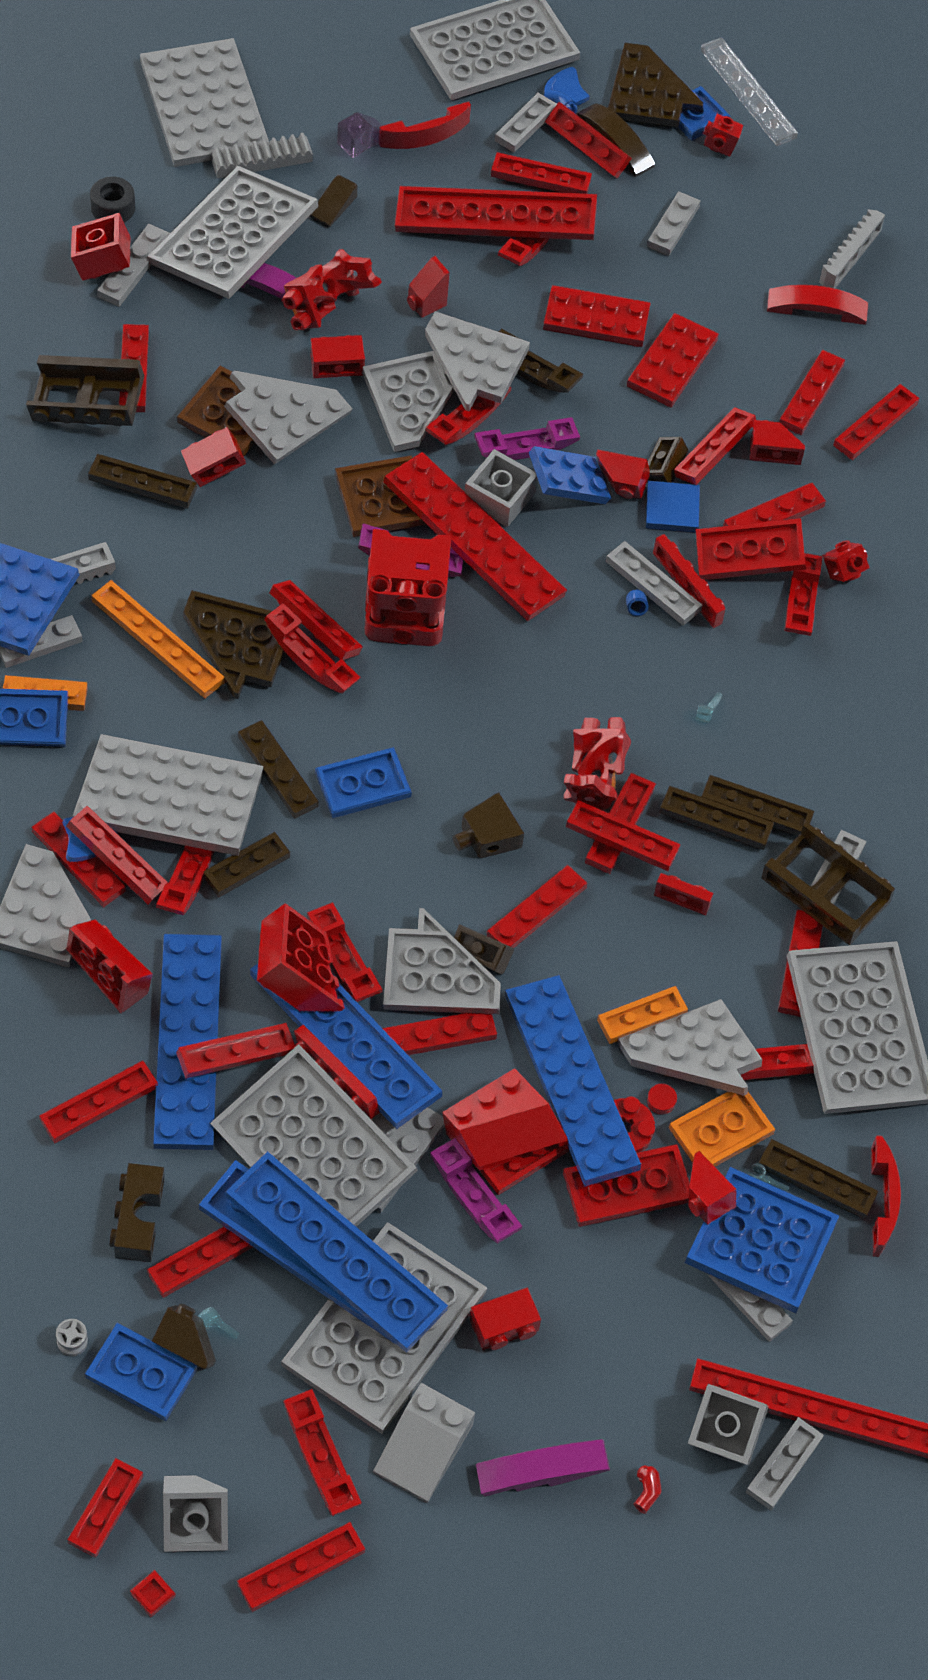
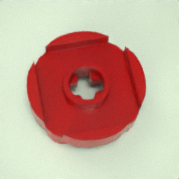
M629 1096L615 1099L614 1103L622 1121L632 1125L630 1128L631 1132L627 1133L636 1153L643 1152L648 1148L655 1132V1121L652 1113L635 1097Z

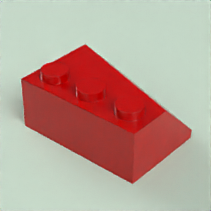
M284 903L261 921L257 981L264 988L271 990L299 1011H342L345 1009L343 1000L338 999L336 989L340 987L338 978L331 973L330 964L334 961L327 933Z
M94 919L74 925L69 929L66 950L121 1014L148 994L153 973L131 954L105 925H101Z
M515 1068L442 1112L446 1135L451 1140L456 1138L479 1171L514 1161L515 1156L532 1152L534 1155L544 1152L543 1148L558 1144L559 1147L568 1145L567 1136L549 1103Z

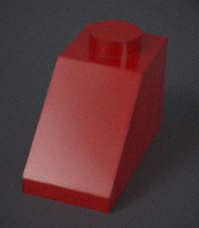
M436 256L426 263L409 284L408 305L421 318L447 306L450 272Z
M754 420L750 438V460L801 465L805 445L780 422Z
M597 449L596 456L599 467L615 493L627 499H641L650 474L647 459Z
M698 1151L694 1154L688 1206L696 1217L700 1216L708 1225L736 1207V1188Z

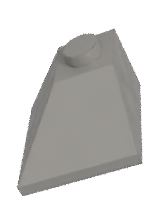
M196 1475L164 1476V1552L228 1550V1489Z

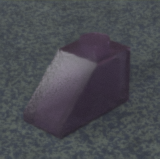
M356 112L338 123L337 144L354 158L379 143V127L383 125L373 117Z

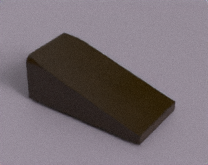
M338 174L331 181L319 199L318 207L309 217L331 227L357 198V184Z
M459 924L454 938L482 966L504 974L514 948Z

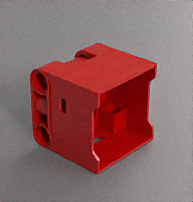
M373 529L371 553L368 559V582L365 602V635L368 639L377 642L435 646L441 642L451 536L436 535L432 539L392 536L387 530ZM416 564L430 565L429 570L416 569Z

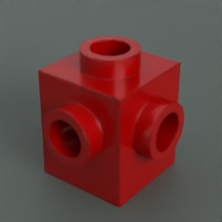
M716 114L713 122L708 121L703 134L706 135L704 146L730 157L740 138L743 125L730 117Z
M849 540L839 542L835 545V549L822 555L829 577L832 580L844 582L855 580L861 576L863 571L870 568L867 561L868 555L862 544L851 543Z

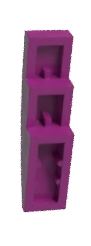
M603 1439L541 1448L476 1464L481 1494L485 1497L511 1489L519 1492L549 1484L552 1487L610 1471Z

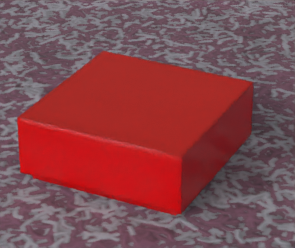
M155 1570L130 1590V1594L150 1617L154 1616L176 1597V1593Z

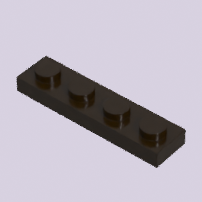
M101 454L96 455L88 472V480L187 509L197 490V482Z
M262 720L238 731L239 740L255 763L263 766L264 776L294 819L319 807V801Z
M709 775L701 796L774 822L773 828L796 836L801 834L802 827L806 822L811 823L815 812L713 775Z
M669 786L659 812L660 814L761 850L765 849L774 822Z
M773 1139L770 1140L758 1164V1168L864 1220L878 1194V1190Z

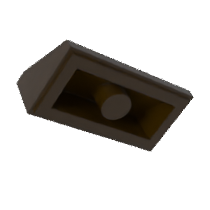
M659 437L648 460L650 469L648 480L673 483L675 479L674 469L684 460L688 452V447L682 437Z

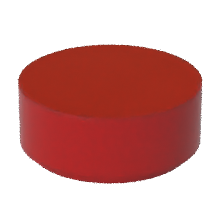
M667 1084L653 1086L647 1097L649 1108L661 1115L670 1113L675 1108L677 1102L676 1091Z

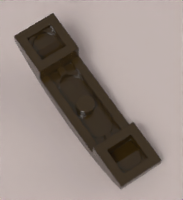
M595 103L577 113L580 118L594 129H597L599 133L632 158L626 168L635 177L655 167V162L641 139L615 112L601 104Z
M502 328L498 331L500 333L516 337ZM529 350L517 372L518 375L535 385L562 393H568L583 378V373L567 364L562 363L558 367Z

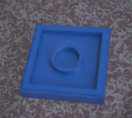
M702 86L692 90V92L704 103L703 112L690 111L689 109L682 110L679 129L691 141L704 135L703 132L708 121L713 122L716 114L730 117Z
M648 481L646 528L696 532V529H699L700 485Z

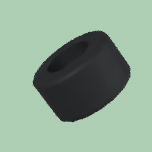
M111 176L99 179L93 184L90 190L91 212L95 219L120 213L123 222H127L135 212V193L130 182L120 177Z

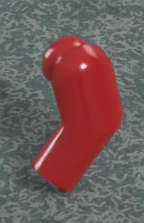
M643 1465L638 1469L637 1477L643 1483L644 1491L633 1505L638 1511L646 1514L661 1495L662 1490L659 1472L653 1466Z

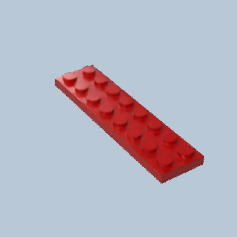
M399 186L395 232L594 240L597 194Z
M423 452L385 475L383 483L437 535L451 536V548L527 621H530L565 596L567 589Z

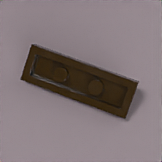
M273 832L241 850L239 856L232 855L203 871L204 878L220 898L289 859L290 851L276 832Z

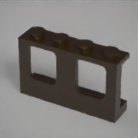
M39 355L37 365L40 376L33 401H27L26 403L32 421L133 426L144 380L140 360ZM54 388L78 390L75 403L47 402L50 390ZM102 391L128 392L125 406L97 404Z
M807 822L803 825L801 834L776 860L771 858L764 865L761 876L762 880L848 945H851L890 904L895 888L887 879L879 877L863 861L855 859L847 853L842 845L835 844L819 828L813 827ZM806 848L814 850L832 865L813 886H809L787 869ZM850 881L856 882L876 898L874 903L857 920L852 919L831 903V900Z

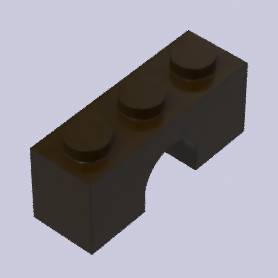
M128 1163L127 1173H121L119 1191L123 1192L122 1201H116L114 1219L119 1220L117 1229L112 1228L109 1243L110 1247H114L115 1258L143 1262L152 1261L156 1236L155 1222L142 1221L135 1214L140 1208L145 1206H161L165 1182L164 1167Z

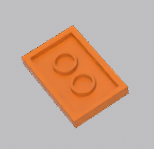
M728 1091L671 1122L669 1125V1130L692 1163L694 1154L700 1151L715 1167L774 1135L775 1128L749 1092L746 1095H740Z

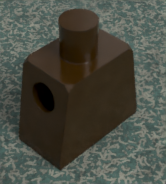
M499 792L466 812L462 818V832L453 835V842L457 850L461 851L472 846L480 858L520 849L523 846L524 839L523 830Z

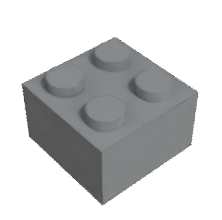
M494 449L466 482L465 494L472 498L492 519L508 527L536 493L538 478L533 470Z
M708 1384L688 1444L749 1465L769 1406Z

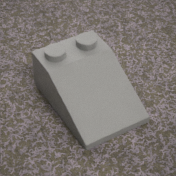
M420 1383L405 1408L373 1473L428 1503L471 1430L475 1412Z

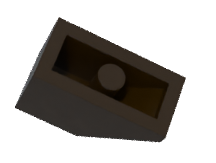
M180 1303L178 1306L168 1307L152 1342L204 1369L213 1367L216 1359L203 1319L196 1316V1311L185 1304Z

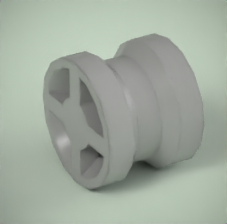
M67 1319L57 1327V1346L62 1354L74 1357L85 1351L88 1337L86 1327L81 1321Z

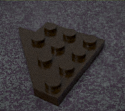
M624 43L608 106L610 110L623 120L679 127L682 110L689 109L690 111L703 112L704 103L648 45Z
M191 590L183 611V618L216 670L225 677V684L233 697L239 699L245 681L272 688L284 654V650L271 633L265 621V617L272 611Z

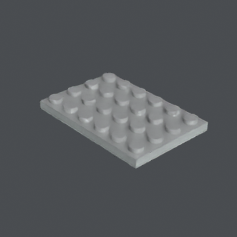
M499 0L410 28L411 38L450 100L580 60V51L546 0Z
M234 38L140 54L143 72L174 167L211 161V153H213L215 148L222 151L224 146H227L230 150L234 144L241 148L243 143L251 146L253 141H256L259 145L263 139L269 143Z
M237 166L148 255V259L153 266L230 299L318 207V201L314 197Z
M101 734L73 817L88 806L115 832L239 856L263 775V766Z
M898 942L789 951L787 960L810 1057L814 1065V1074L824 1114L928 1104V1060Z
M299 1044L210 1123L250 1168L268 1151L356 1227L418 1171L417 1167Z
M388 1222L373 1242L448 1305V1310L406 1353L397 1344L395 1345L328 1299L281 1361L283 1368L381 1434L384 1433L469 1317L471 1307L477 1305L487 1292L486 1286Z

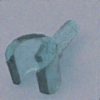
M718 692L708 706L699 704L695 719L709 723L713 710L723 695Z
M755 1163L752 1165V1170L760 1174V1176L749 1174L750 1176L785 1192L788 1191L789 1186L766 1175V1169L762 1164Z
M212 1307L206 1308L199 1314V1317L203 1319L206 1330L215 1324L234 1339L240 1334L220 1319V1315Z

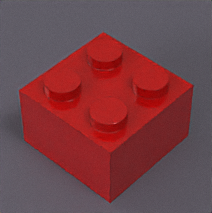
M120 213L72 226L71 259L82 281L98 278L111 272H119L130 267V234Z

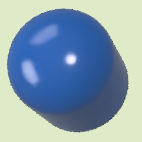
M632 590L627 594L626 605L628 612L633 616L644 615L649 607L646 594L641 590ZM638 601L641 603L642 607L639 611L632 609L631 604Z

